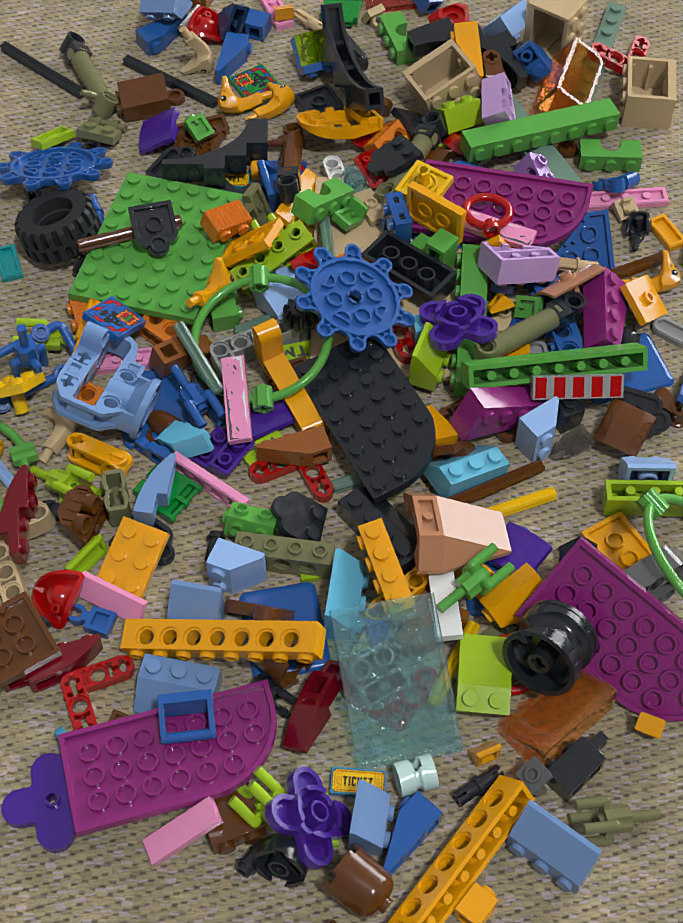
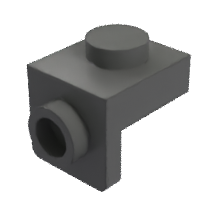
M533 756L515 772L530 793L538 797L548 790L544 785L553 778L550 771L536 756Z

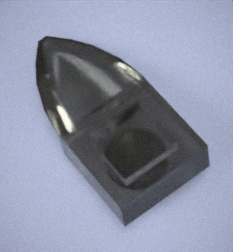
M582 423L555 443L549 459L564 460L578 456L594 446L596 442Z

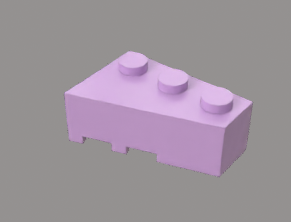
M505 72L482 79L480 93L482 96V120L485 126L516 119L511 83Z
M482 241L477 266L498 286H507V284L525 285L526 283L534 282L544 284L545 282L555 281L560 256L549 247L522 245V249L509 248V244L502 243L501 247L489 246V242Z

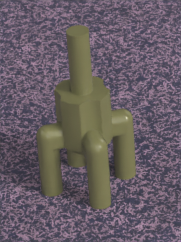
M608 795L574 799L573 805L575 810L599 809L569 813L567 815L570 825L585 823L582 824L583 835L601 833V835L584 837L597 847L612 845L614 843V834L632 832L634 828L633 823L661 820L662 817L659 808L632 812L631 808L626 804L612 805V798Z

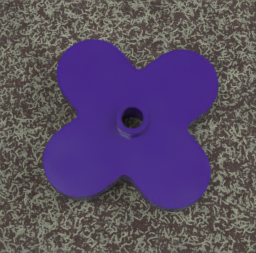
M465 294L457 297L456 301L447 302V299L441 302L430 301L424 303L419 308L420 322L423 325L429 322L434 326L430 331V344L438 350H453L464 339L477 343H487L493 341L498 335V324L494 319L484 316L486 301L479 295Z
M46 753L38 757L31 767L32 785L10 792L2 802L1 813L6 823L13 828L22 829L36 826L37 839L42 848L50 853H60L67 850L73 844L76 833L62 756L56 753Z
M302 766L289 774L287 778L288 794H278L267 802L265 816L268 824L274 831L283 835H292L295 838L297 851L302 863L310 869L318 870L329 864L333 858L332 840H340L349 835L352 815L343 803L331 800L324 793L327 789L323 787L320 777L313 769Z

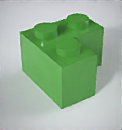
M440 228L432 237L421 232L410 243L452 269L455 267L459 238L443 228Z

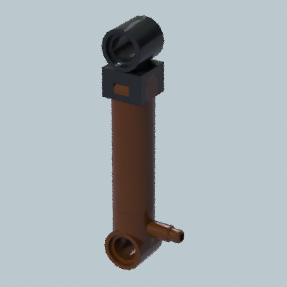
M291 122L283 126L284 138L268 141V147H283L281 166L277 172V186L280 201L285 204L293 203L295 195L301 192L302 187L300 173L305 140L303 128L297 122Z

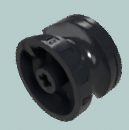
M542 600L533 604L520 621V630L509 634L502 647V655L508 670L525 687L542 695L559 696L570 691L579 679L581 670L585 669L595 656L598 649V638L590 621L576 608L557 600Z

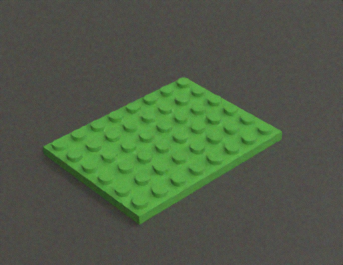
M128 172L98 234L130 227L128 207L171 200L174 215H180L183 226L178 228V238L170 245L169 252L162 257H155L148 249L140 248L136 244L135 239L89 250L68 292L69 299L88 303L89 299H96L102 302L113 296L135 313L177 322L183 321L193 325L203 306L195 305L189 308L186 305V300L193 297V292L204 290L207 287L206 284L213 268L214 259L222 256L232 239L231 237L225 242L219 240L213 243L202 226H200L201 218L206 210L208 211L237 199L242 200L244 204L243 194Z

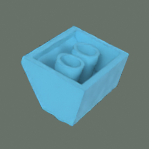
M476 445V449L467 456L445 458L444 456L431 461L424 475L437 493L447 498L505 474L510 463L497 446Z
M338 548L335 549L325 610L326 638L355 642L356 634L362 633L363 619L359 618L360 611H365L366 596H362L363 589H368L370 575L365 574L364 563Z

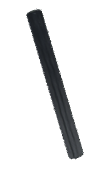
M4 41L3 44H0L3 53L77 98L82 99L84 97L80 95V90H85V88L9 42Z
M126 55L123 58L125 66L145 76L163 72L166 86L172 89H180L186 96L211 108H215L218 105L217 97L131 55Z

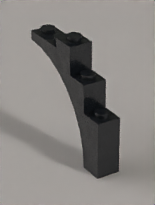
M342 3L321 5L324 46H321L323 66L333 67L335 87L344 88L346 108L364 111L385 108L383 87L375 85L367 78L357 63L351 49L344 22Z
M448 16L407 31L406 45L413 57L425 56L450 40V31H453L454 23ZM478 23L481 56H483L486 50L497 51L500 54L502 67L507 78L518 91L524 89L528 73L513 54V51L517 48L515 37L511 36L508 30L488 37L486 31L482 30Z
M248 118L246 127L236 139L209 153L180 159H163V179L177 182H204V186H225L226 173H247V161L261 159L268 161V118Z

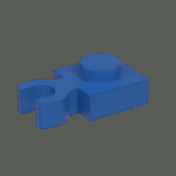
M142 435L135 440V443L139 445L136 450L143 455L146 454L149 460L159 465L171 454V451L166 446H160L154 441L150 443Z
M75 604V611L81 613V615L78 617L70 615V623L75 626L84 624L85 632L94 635L99 633L101 637L108 639L118 618L117 613L94 605L91 611H87L85 606Z

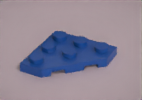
M608 209L586 212L578 228L564 240L556 254L564 258L575 259L579 257L580 260L597 261L599 265L605 266L608 269L615 268ZM557 270L556 276L558 279V275L565 272L564 270Z

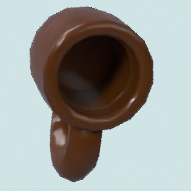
M153 410L147 419V424L150 428L146 438L150 443L154 441L159 444L152 437V432L160 435L175 420L181 422V419L164 410Z

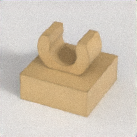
M381 3L367 10L361 18L363 23L367 24L370 22V26L375 29L377 27L376 20L380 22V15L385 11L383 4Z
M633 195L614 201L611 204L619 223L627 221L631 213L639 211Z

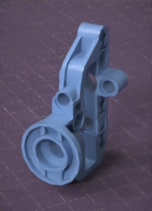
M88 321L83 329L79 345L57 377L52 395L55 413L95 431L117 428L128 433L129 438L136 440L141 434L139 428H143L149 414L154 409L163 381L157 378L149 380L142 377L146 367L136 362L138 346L130 335L115 343L109 338L108 329ZM107 352L116 354L124 359L94 406L77 399L81 387L86 385L88 381L91 382Z

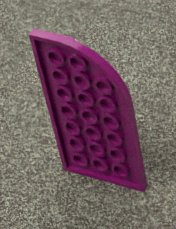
M430 159L425 161L426 164L454 177V182L443 197L462 207L466 199L478 193H493L505 198L513 208L511 223L537 231V236L532 246L547 247L567 238L578 228L585 213L588 212L593 184ZM478 202L470 208V210L498 219L503 218L505 215L504 209L493 202ZM413 221V233L422 232L423 234L432 236L435 234L431 230ZM465 231L463 235L464 241L481 243L488 240Z
M581 536L515 615L522 619L533 604L542 600H557L576 608L590 621L598 638V649L595 656L586 668L581 671L615 700L635 713L645 712L665 721H683V620Z
M268 680L213 693L216 739L162 745L158 708L59 734L58 739L76 836L81 837L193 806L208 796L215 800L238 790L255 776L253 774L254 770L260 765L263 767L266 763L276 738L277 716ZM208 712L167 717V733L210 728Z

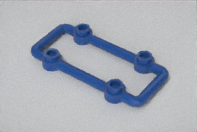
M55 321L48 325L37 324L32 328L31 333L28 334L36 342H45L49 338L50 333L59 330L71 353L76 345L68 327L61 321ZM14 342L0 348V358L14 352ZM65 364L57 365L53 373L45 377L46 381L25 392V397L56 382ZM10 396L0 398V414L7 412L11 404H13Z

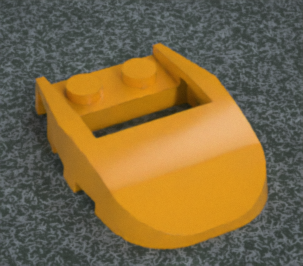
M344 106V110L334 111L333 107H327L325 112L320 113L319 110L314 109L296 115L297 123L316 136L327 139H353L383 130V117L375 110H356ZM357 121L359 125L350 126L349 122Z

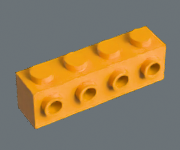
M382 518L358 526L360 536H357L356 539L360 550H366L368 557L364 558L369 573L373 571L375 573L376 579L372 581L377 595L382 593L385 601L381 602L385 616H391L394 626L417 618L418 613L415 602Z

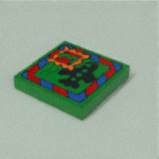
M263 64L229 77V83L242 98L258 91L260 93L270 91L266 85L268 82L280 85Z

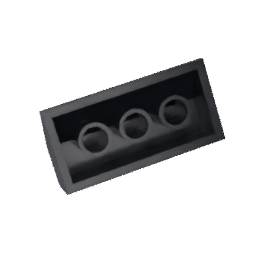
M389 230L383 232L361 253L362 258L369 263H374L379 258L390 260L392 269L388 274L402 283L408 284L412 289L430 300L441 302L455 289L456 270Z
M356 488L338 501V516L357 536H360L358 526L382 518L403 574L406 575L416 567L414 551L418 542L416 530L386 499L374 504L365 488Z

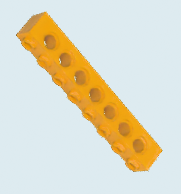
M125 618L120 648L133 659H143L146 653L161 657H175L185 661L191 660V657H199V659L204 661H214L215 658H223L226 661L237 662L239 658H247V660L252 662H263V659H272L274 662L287 663L288 659L310 664L313 663V660H323L326 629L318 621ZM177 637L176 641L172 644L173 639ZM225 637L224 642L218 646L219 641ZM200 638V641L195 645L196 640ZM249 638L248 643L242 646L244 640ZM274 638L272 644L266 647L267 642ZM299 638L298 643L291 647L292 642Z
M503 775L498 776L388 923H445L507 839L530 799L535 801V798L523 781Z

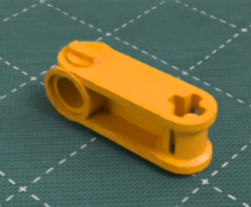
M72 433L66 439L69 447L67 453L68 460L102 476L104 471L121 468L127 478L128 471L134 465L133 458L125 450L113 447L86 434Z

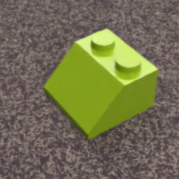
M472 95L462 96L460 101L444 102L442 107L435 109L442 115L447 129L446 134L484 123L482 120L480 98L472 97Z
M426 322L412 354L408 381L411 385L434 391L437 383L441 384L445 374L443 367L449 366L452 354L448 353V351L438 350L430 344V331L434 326Z

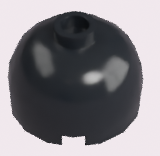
M279 833L269 835L262 840L253 857L255 858L253 865L259 875L271 882L272 876L285 880L287 882L284 887L287 888L302 885L309 870L299 857L295 838L292 835Z

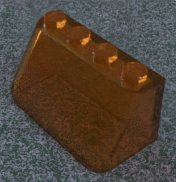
M574 37L551 59L553 62L552 72L544 77L532 107L538 114L591 101L604 63L598 53L578 37Z
M581 670L579 679L569 692L559 696L540 694L534 700L532 698L528 699L522 705L521 711L517 715L511 714L503 721L502 726L504 728L501 732V737L526 762L533 756H536L546 765L552 758H557L561 755L563 748L571 740L574 742L612 710L618 691L611 684Z

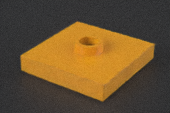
M644 275L620 287L640 326L668 313L648 275Z

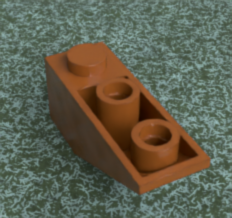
M206 334L200 335L199 347L206 358L210 357V346L212 343ZM179 337L171 338L153 346L149 358L150 364L160 378L172 374L170 368L178 364L180 369L193 364L191 356Z
M323 425L309 427L304 431L293 434L289 433L283 437L264 440L259 444H255L257 461L306 467L332 461V446Z

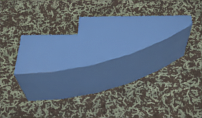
M171 453L144 483L133 509L135 521L154 526L158 506L168 507L177 468L176 454Z

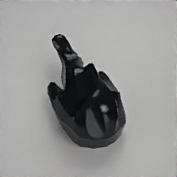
M646 211L631 213L626 222L625 235L629 236L631 234L633 252L638 250L645 234L649 235L652 220L650 214Z
M630 323L629 326H625L623 328L621 344L636 342L640 344L641 335L636 333L635 324Z

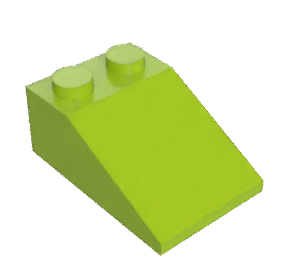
M463 633V639H460L455 712L509 716L512 673L508 670L502 655L503 643L507 637Z

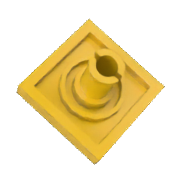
M417 160L395 188V192L402 191L404 199L407 200L408 185L415 181L443 197L454 182V177Z
M31 370L21 373L20 377L15 378L14 375H8L0 378V398L11 397L16 415L29 412L30 409L24 393L46 381L44 373L34 374V371Z

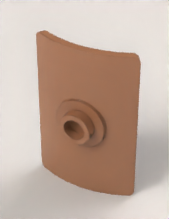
M589 264L574 273H571L570 270L562 272L558 275L559 279L555 283L532 296L546 295L551 298H557L562 294L566 295L568 292H571L569 291L571 289L573 292L581 293L578 285L604 272L605 267Z

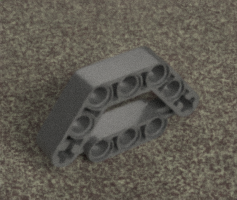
M669 545L661 547L669 564L683 582V551ZM652 554L624 570V572L662 603L668 600L676 591L660 570Z

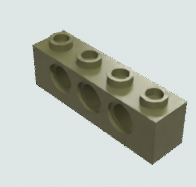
M237 531L235 544L265 553L266 571L298 576L305 574L331 580L335 555L334 543Z

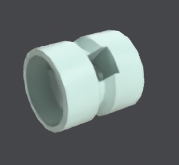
M429 753L414 757L413 762L405 759L392 763L395 783L401 798L414 795L418 789L426 792L439 787L435 764Z

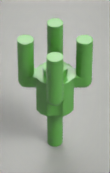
M493 542L469 560L467 565L462 568L463 574L454 580L457 589L436 605L441 613H444L462 597H466L470 601L478 594L482 596L487 595L515 571V567L508 562L490 576L488 570L482 566L498 551V547Z

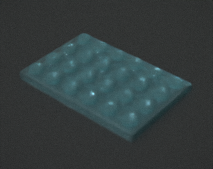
M434 592L329 611L357 769L362 771L392 765L394 762L405 759L413 761L414 757L428 753L431 757L463 751Z

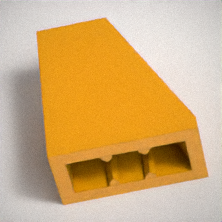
M526 562L487 595L479 599L484 606L481 612L490 623L495 620L501 628L519 623L521 619L515 614L541 585L543 580Z

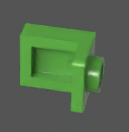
M354 196L350 199L348 206L335 211L331 219L340 228L349 231L363 223L369 208Z

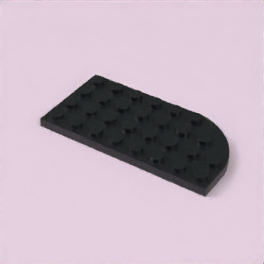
M366 339V348L360 353H354L350 350L348 340L331 348L328 359L321 371L304 388L374 504H377L408 488L425 472L432 460L434 446L436 445L434 420L430 411L393 357L377 340ZM319 355L293 367L299 379L310 370Z

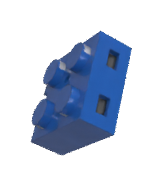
M402 191L385 194L384 203L381 204L383 218H380L381 230H389L411 243L413 221Z

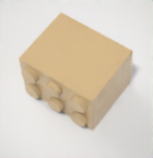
M530 0L527 7L523 43L525 44L530 40L539 45L552 62L562 66L566 60L569 61L573 52L579 50L582 46L583 39L581 38L586 27L584 21L588 13V0Z
M452 38L402 71L412 97L425 113L442 107L444 102L460 101V97L465 95H472L475 98L481 95L482 83L476 66Z
M628 56L627 64H623L622 76L624 77L619 82V91H622L619 94L618 104L622 105L619 106L618 110L620 112L621 126L669 130L676 104V60Z

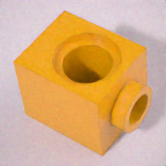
M475 882L456 906L453 917L461 923H485L497 907L498 899L496 894L488 886H480Z

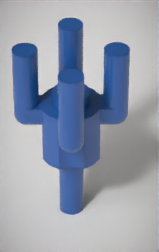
M19 324L17 326L19 339L14 342L16 357L9 362L11 373L15 378L20 377V367L22 366L31 367L35 374L43 372L42 367H46L49 364L45 344H37L31 336H28L26 326Z
M178 364L172 366L170 370L182 387L179 397L186 408L183 411V416L187 423L198 429L204 428L207 423L201 414L207 411L216 426L221 427L225 425L222 418L226 416V412L215 394L210 389L203 391L198 383H190Z

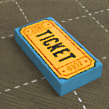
M332 767L330 796L355 798L358 780H364L385 791L386 771Z

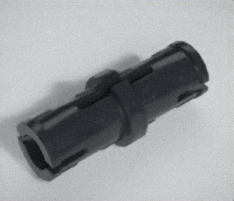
M495 764L479 776H472L470 782L452 791L451 796L453 800L459 798L456 802L458 807H463L464 804L478 795H485L486 790L492 786L499 775L505 776L503 771L498 773V770L501 768Z

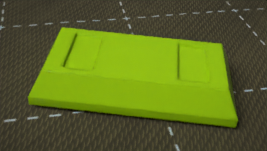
M102 535L94 536L65 565L66 570L89 572L109 550Z

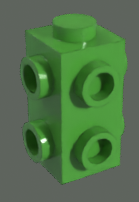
M233 501L230 509H225L223 513L222 524H225V535L236 538L237 531L275 536L277 532V518L273 516L271 510Z

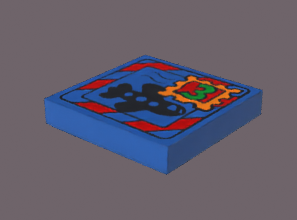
M113 296L84 311L82 319L86 322L90 321L108 329L109 338L115 343L144 327L146 322L144 318Z

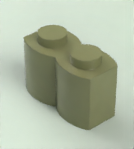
M121 468L104 471L102 474V486L105 493L104 503L109 522L113 527L120 525L123 516L127 518L132 517L129 490L125 474Z

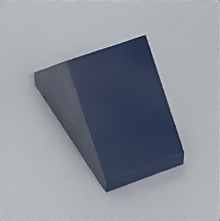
M231 3L218 13L219 32L222 41L225 39L226 32L241 34L250 7Z

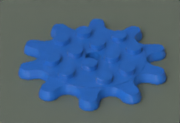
M72 142L64 147L52 146L45 150L37 148V150L32 152L14 151L9 153L11 162L0 163V174H2L0 175V181L3 185L23 183L26 191H35L40 187L45 188L47 186H56L60 190H67L71 187L72 182L78 180H99L100 170L112 168L113 159L104 158L106 148L83 149V143Z
M348 244L345 247L343 257H335L326 248L317 247L313 253L319 267L309 269L299 266L295 269L294 273L295 279L309 290L308 294L299 295L296 298V308L301 312H313L319 317L321 321L316 327L317 336L321 339H326L332 336L333 333H339L348 339L350 350L354 353L364 351L366 339L369 338L377 340L386 349L396 346L398 340L392 331V326L409 328L415 323V317L405 311L400 305L401 300H406L412 296L413 289L411 286L405 283L397 284L392 282L388 277V273L392 269L391 261L387 258H379L374 263L366 262L361 256L360 248L355 244ZM353 295L355 298H358L359 302L357 303V301L348 297Z

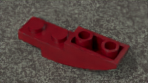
M27 464L21 465L11 481L4 497L0 514V536L9 545V555L17 565L27 563V553L30 552V545L26 538V532L29 531L28 519L35 518V508H38V499L35 494V487L38 486L36 474L30 471Z
M99 633L85 635L72 642L58 643L57 645L62 653L61 656L5 686V691L9 692L30 685L35 694L61 683V679L65 674L86 667L103 650Z
M328 659L321 671H312L292 711L283 742L284 749L304 754L308 753L331 717L330 705L349 678L341 665L343 662Z

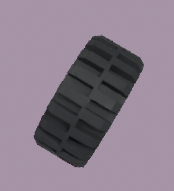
M72 188V190L55 189L52 192L41 194L38 198L35 197L29 204L23 207L22 211H19L14 226L15 232L29 258L38 263L46 265L52 263L54 265L62 261L68 262L71 258L81 256L83 252H79L76 241L81 238L97 235L102 224L90 197L83 191Z

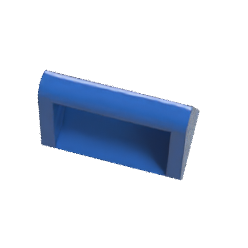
M261 159L257 161L258 176L261 186L265 188V197L271 212H274L282 203L277 186L278 169Z
M212 689L157 695L162 745L217 738L215 703ZM208 712L210 728L167 733V717Z

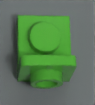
M203 113L196 116L192 114L184 120L182 130L184 132L188 131L196 144L214 136L215 132Z
M517 295L514 303L516 305L514 307V317L526 319L542 311L544 298Z

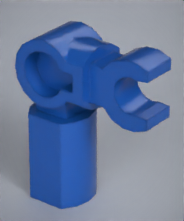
M628 172L618 177L598 179V181L592 182L593 190H605L610 193L624 192L625 189L638 185L640 176L638 172Z

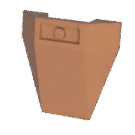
M403 493L406 514H413L418 540L414 551L417 574H445L462 569L469 560L492 542L498 547V551L489 560L511 554L512 551L502 512L431 493Z

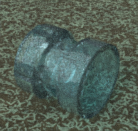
M357 165L347 167L341 174L343 182L353 188L354 193L365 190L369 186V181L362 175V171Z

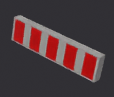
M624 374L531 375L530 399L548 400L555 396L559 399L623 398Z

